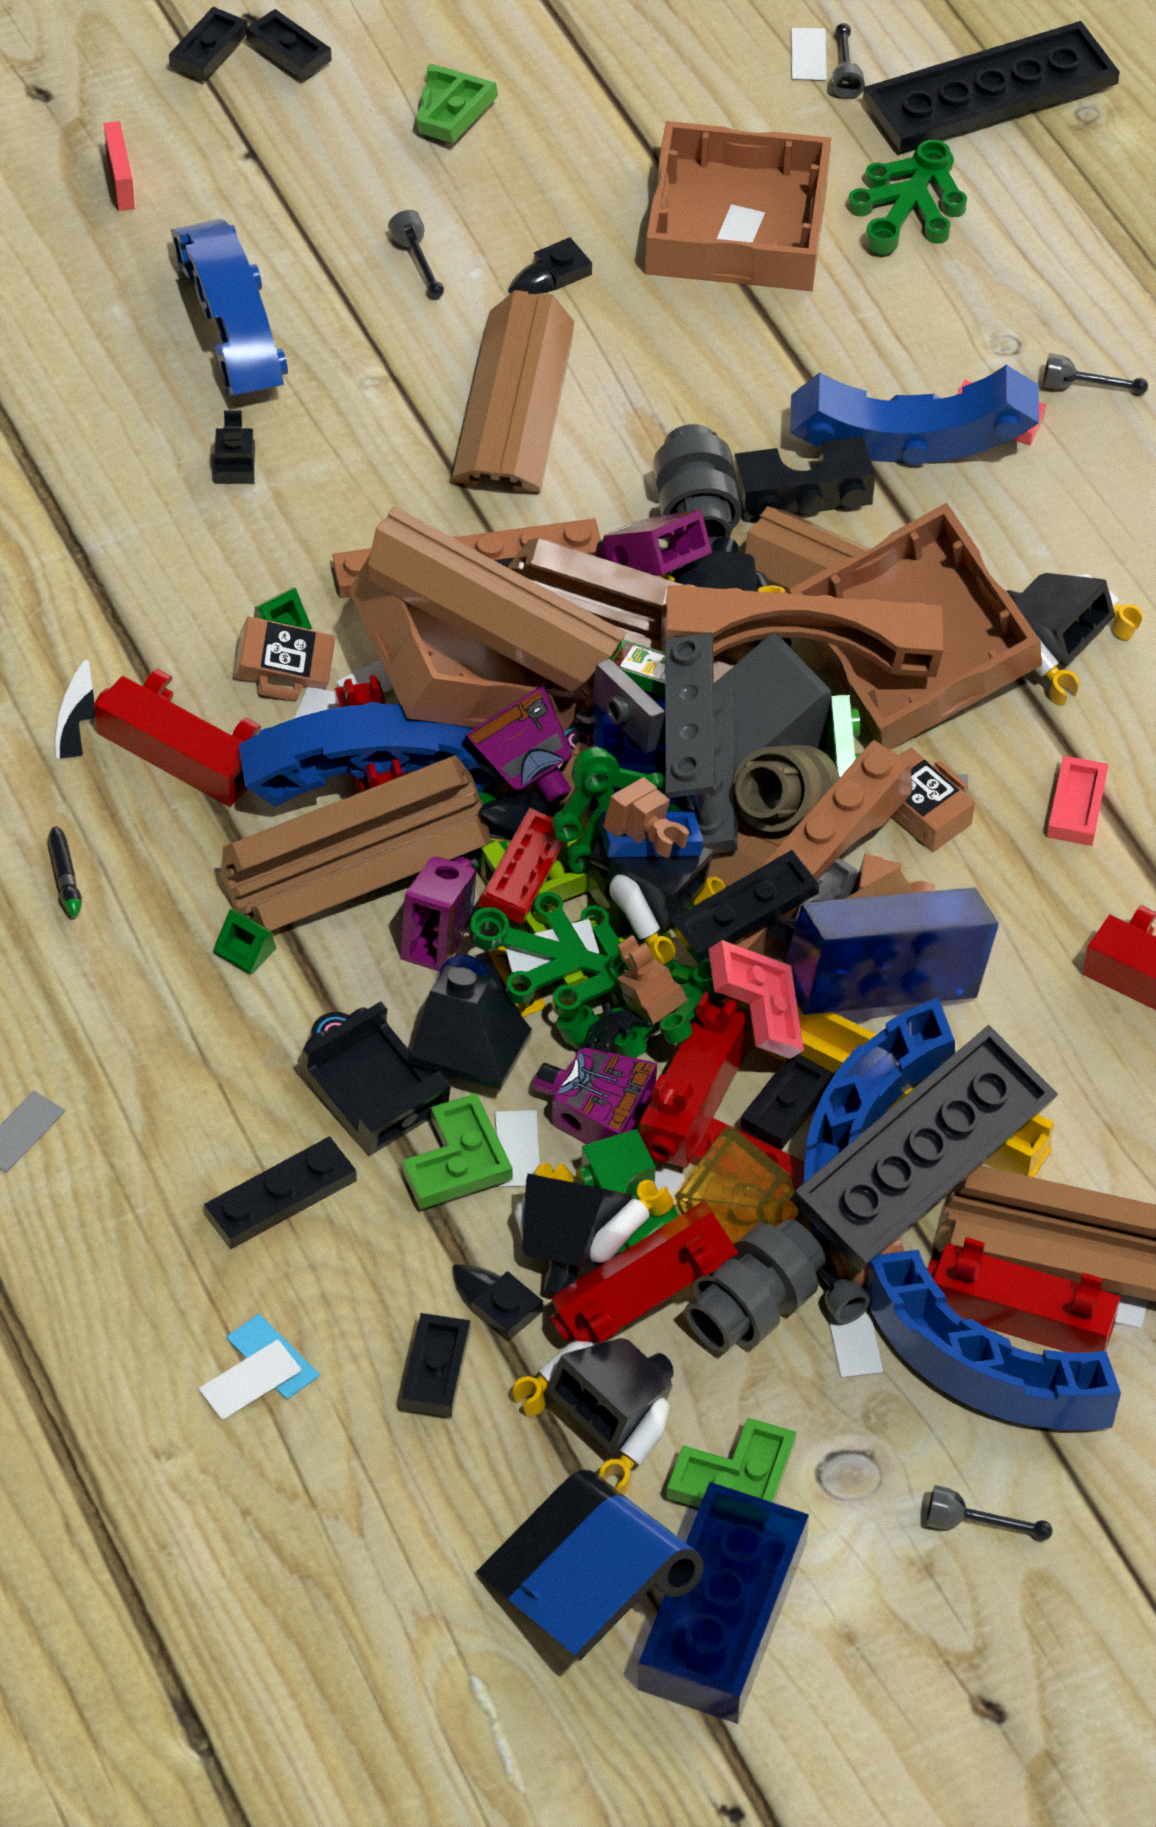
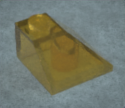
M728 1126L725 1127L675 1195L681 1214L705 1200L733 1244L754 1225L766 1223L777 1227L786 1219L795 1220L799 1211L789 1200L795 1192L789 1174L735 1128Z

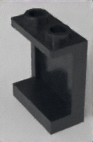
M378 1002L368 1009L366 1007L359 1008L351 1013L340 1026L329 1032L321 1031L313 1035L302 1049L301 1073L368 1157L430 1120L431 1107L449 1102L451 1084L440 1070L430 1076L424 1068L409 1064L411 1052L388 1025V1009L382 1002Z

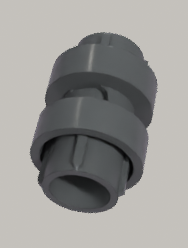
M698 424L680 426L667 435L664 444L656 452L653 461L656 486L660 493L659 506L661 516L701 509L710 547H712L715 539L720 537L729 538L731 531L736 527L741 518V504L738 487L735 483L732 451L729 445L708 427Z
M786 1219L777 1227L766 1223L754 1225L733 1244L738 1254L722 1263V1267L705 1277L703 1275L693 1282L695 1298L686 1305L685 1316L694 1333L707 1346L718 1352H726L735 1343L747 1348L755 1347L778 1327L780 1313L792 1314L816 1293L818 1279L815 1272L825 1264V1254L816 1237L799 1222Z

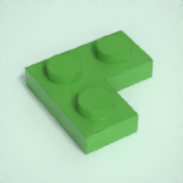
M477 1093L431 1107V1120L444 1147L402 1160L403 1173L420 1210L513 1179V1168Z
M747 1417L733 1459L683 1445L667 1487V1499L766 1528L796 1442L797 1432Z

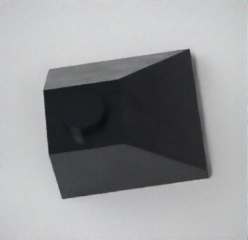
M445 965L430 990L411 1050L409 1064L436 1072L440 1070L441 1073L501 1090L531 1038L532 1028L492 977L474 973L467 968Z

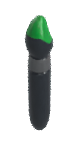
M55 826L51 828L48 838L60 889L59 897L69 915L76 917L81 910L82 895L77 889L67 838L63 830Z

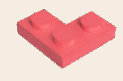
M723 940L710 947L709 956L714 991L750 1004L756 1047L789 1059L803 1052L804 1047L791 966Z

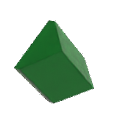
M291 588L255 606L254 618L309 630L312 629L296 588Z
M230 909L213 952L251 974L276 950V945L272 932L240 912Z

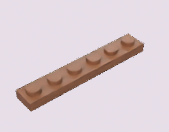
M596 518L452 537L492 560L515 557L528 540L536 538L595 556L596 546L601 540ZM371 548L332 553L333 569L340 598L351 597L348 589L369 557Z

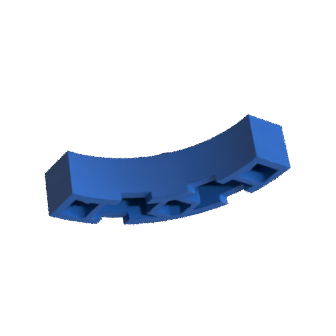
M217 219L170 229L179 271L183 272L189 280L195 279L196 294L205 318H215L222 343L214 344L227 396L284 385L282 375L288 374L287 361L283 349L276 350L268 318L259 290L262 289L260 272L256 264L249 265L238 240L234 225H229L223 219Z
M1007 364L993 374L963 386L961 394L940 398L934 393L895 395L890 400L866 397V390L848 386L821 372L791 394L790 433L815 447H820V442L863 436L871 461L920 465L928 462L962 458L1000 446L1039 424V385Z
M369 702L364 705L323 710L265 728L255 736L239 744L245 787L275 808L305 792L326 786L325 778L351 773L358 779L367 778L366 767L371 763H374L376 773H386L392 769V760L395 759L400 761L402 771L405 773L406 771H416L457 755L472 775L477 792L481 793L505 778L469 740L466 734L473 727L408 719L401 704Z
M939 997L915 1006L891 1019L885 1024V1029L872 1037L863 1047L860 1044L836 1071L820 1099L809 1129L806 1142L804 1183L882 1117L890 1106L908 1089L928 1077L956 1053L955 1039ZM809 1220L810 1232L816 1237L823 1251H829L828 1244L831 1242Z
M919 1249L879 1255L868 1265L864 1291L870 1297L869 1307L882 1332L897 1352L918 1373L939 1389L982 1412L1029 1426L1058 1430H1093L1113 1427L1121 1392L1107 1351L1074 1353L1044 1349L1043 1355L1012 1347L1008 1338L987 1329L973 1319L964 1320L946 1303L947 1296L931 1277Z

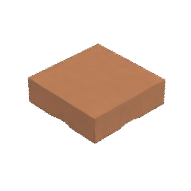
M666 121L659 159L658 188L653 195L646 237L645 274L813 292L829 176L832 138L781 132H744L722 126ZM731 204L765 212L753 243L717 239Z
M948 503L892 532L881 543L870 550L845 558L789 589V593L795 595H829L834 598L877 599L879 601L900 603L920 602L926 605L942 606L944 651L936 678L889 674L873 661L849 649L824 641L811 640L845 694L850 695V702L854 708H858L859 716L876 742L889 750L1042 666L1040 639L1008 592L989 574L979 549Z
M369 557L367 558L348 591L408 719L474 728L543 684L564 732L567 731L586 702L580 686L571 692L371 583L368 572Z

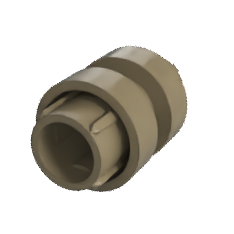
M808 745L763 747L747 755L735 772L732 786L735 805L743 819L757 829L768 832L794 830L840 776L830 757L815 747Z

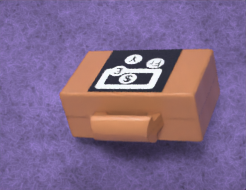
M248 616L240 630L233 677L258 683L259 695L296 702L302 688L309 687L325 690L329 684L335 635Z
M909 748L899 756L911 763L912 793L892 817L929 850L934 852L972 824L975 802L966 795L968 784L945 764L937 761L935 765H931L913 748Z

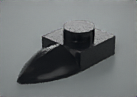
M571 237L534 252V262L526 266L515 276L508 288V292L511 294L514 290H519L537 295L558 290L592 275V262Z
M510 789L503 799L487 802L478 811L485 819L514 833L517 832L529 808L552 818L555 815L553 803L548 804L542 793L537 791H516Z
M453 1265V1279L462 1301L477 1317L507 1342L543 1312V1300L508 1271L500 1276L493 1271L478 1266Z

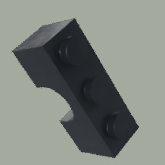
M863 436L820 442L818 466L806 471L794 470L786 466L780 458L778 448L734 454L735 483L738 487L741 515L744 522L759 520L761 518L760 515L767 506L799 515L873 504L875 471Z

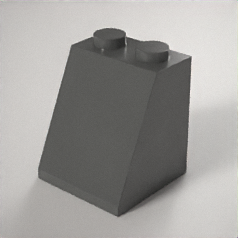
M776 632L766 637L714 683V690L732 687L736 697L737 768L747 755L763 747L808 745L821 751L826 750L831 690Z

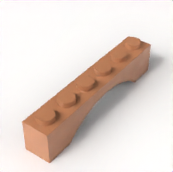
M667 585L662 608V652H665V639L711 632L713 636L714 657L724 650L746 642L765 639L776 632L781 638L818 640L849 649L873 661L889 674L936 678L944 651L942 606L926 605L920 602L900 603L879 601L877 599L834 598L829 595L808 596L785 592L743 591L737 588L716 589L696 587L694 585Z
M873 740L762 866L793 850L818 881L844 851L870 831L883 826L911 795V763ZM798 906L779 917L791 918ZM769 923L733 944L769 957L774 941L773 938L766 935Z

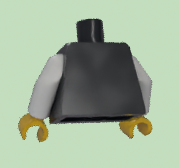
M1044 573L1039 575L1022 593L1007 590L1041 641L1042 666L1035 670L1041 677L1046 675L1052 683L1049 697L1052 702L1063 706L1067 699L1066 692L1061 687H1066L1072 695L1076 696L1079 679L1072 671H1060L1057 665L1067 666L1113 618H1115L1112 625L1114 634L1120 639L1130 640L1135 629L1139 628L1143 617L1142 611L1138 606L1134 604L1121 606L1118 604L1119 598L1108 589L1106 580L1094 578L1088 574L1071 576Z
M601 837L595 844L590 857L592 864L608 871L604 890L606 898L619 906L627 916L638 939L644 938L653 959L663 965L674 958L676 946L671 939L664 936L659 937L657 931L660 930L666 933L671 927V919L683 913L692 902L694 905H697L726 888L725 883L720 878L715 876L708 877L713 850L702 846L701 856L607 858Z
M542 1163L536 1168V1175L527 1173L525 1195L515 1208L514 1214L522 1238L524 1255L550 1260L544 1290L558 1293L576 1281L578 1267L596 1269L612 1259L629 1237L650 1217L649 1214L652 1216L666 1214L673 1206V1197L667 1187H662L658 1192L654 1181L643 1180L637 1187V1194L640 1199H632L633 1194L574 1183V1177L564 1163H559L555 1171L549 1163Z
M624 1338L604 1343L574 1341L539 1369L542 1374L538 1378L526 1376L518 1379L514 1383L513 1396L515 1402L518 1403L525 1396L533 1395L523 1405L525 1415L532 1417L544 1410L546 1405L544 1392L546 1391L612 1455L620 1450L623 1453L620 1459H611L602 1464L599 1476L605 1481L613 1474L622 1476L623 1480L618 1483L616 1489L625 1495L630 1489L631 1468L635 1463L638 1465L643 1463L664 1433L670 1413L667 1398L672 1389L673 1365L663 1353H656L646 1357L633 1343Z

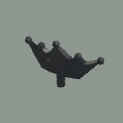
M606 1003L602 1006L604 1017L589 1026L581 1049L590 1048L596 1050V1046L601 1041L607 1050L621 1031L625 1035H629L630 1030L634 1026L645 1025L649 1028L652 1026V1022L650 1020L644 1021L626 1009L612 1013L611 1004Z

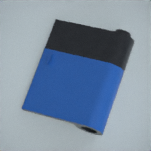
M583 1469L569 1476L490 1556L476 1573L569 1653L581 1661L653 1585L669 1597L678 1598L693 1590L700 1581L704 1571V1564L701 1555L598 1474L592 1470Z

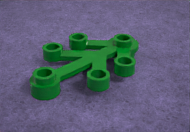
M926 140L918 146L911 158L885 164L877 162L868 165L865 174V184L870 189L858 188L850 192L848 210L851 214L860 217L869 215L873 210V205L897 200L886 218L873 219L867 225L865 242L874 255L888 256L898 247L900 228L915 204L925 221V238L935 244L944 243L949 239L950 221L941 215L927 189L929 182L933 179L942 193L941 211L946 216L960 217L965 213L967 196L958 189L949 173L953 168L954 158L946 143L940 140ZM913 174L910 180L890 184V178Z
M601 748L584 750L575 758L571 776L576 787L563 809L557 812L551 820L553 831L558 840L570 842L577 839L566 850V857L571 870L577 873H585L595 867L590 862V857L595 844L601 838L598 827L600 814L608 810L610 797L615 794L613 787L624 789L645 777L656 787H660L657 790L667 797L666 777L663 774H644L619 768L615 757ZM595 794L599 804L583 829L579 817ZM669 804L667 811L681 810L678 806Z
M543 892L536 897L533 914L538 922L549 925L553 929L559 942L509 927L507 916L497 908L485 907L473 914L469 935L471 941L480 949L491 951L503 946L550 960V962L527 972L516 971L510 974L506 984V996L511 1002L526 1004L534 997L535 990L580 970L598 975L576 986L569 984L561 985L554 991L552 1009L558 1016L563 1018L574 1017L579 1013L582 1003L607 992L614 991L618 994H623L617 978L621 976L619 974L621 971H629V968L618 952L617 945L621 942L611 928L609 914L603 907L591 905L584 908L581 912L580 921L597 918L602 922L598 926H592V930L604 955L587 950L563 911L561 897L554 892ZM544 904H550L556 910L545 912L540 907ZM491 930L496 933V936H485L481 932ZM522 983L528 986L529 989L519 992L512 986ZM570 997L575 1003L569 1006L563 1005L559 999Z
M710 959L700 963L696 968L680 965L676 960H670L664 965L668 967L673 980L682 986L688 1000L676 1012L665 1016L660 1022V1028L668 1043H680L691 1036L693 1028L690 1020L696 1015V1007L705 991L711 993V1001H719L728 997L714 991ZM614 991L608 992L613 1004L618 1006L612 1009V1013L626 1009L647 1021L628 1009L623 995ZM581 1005L577 1015L571 1018L559 1016L556 1024L564 1041L571 1044L573 1048L581 1049L589 1026L604 1016L603 1013L595 1015L591 1007ZM657 1023L652 1024L649 1028L645 1025L634 1026L630 1030L629 1035H625L621 1031L614 1039L619 1055L633 1058L642 1055L647 1049L644 1037Z

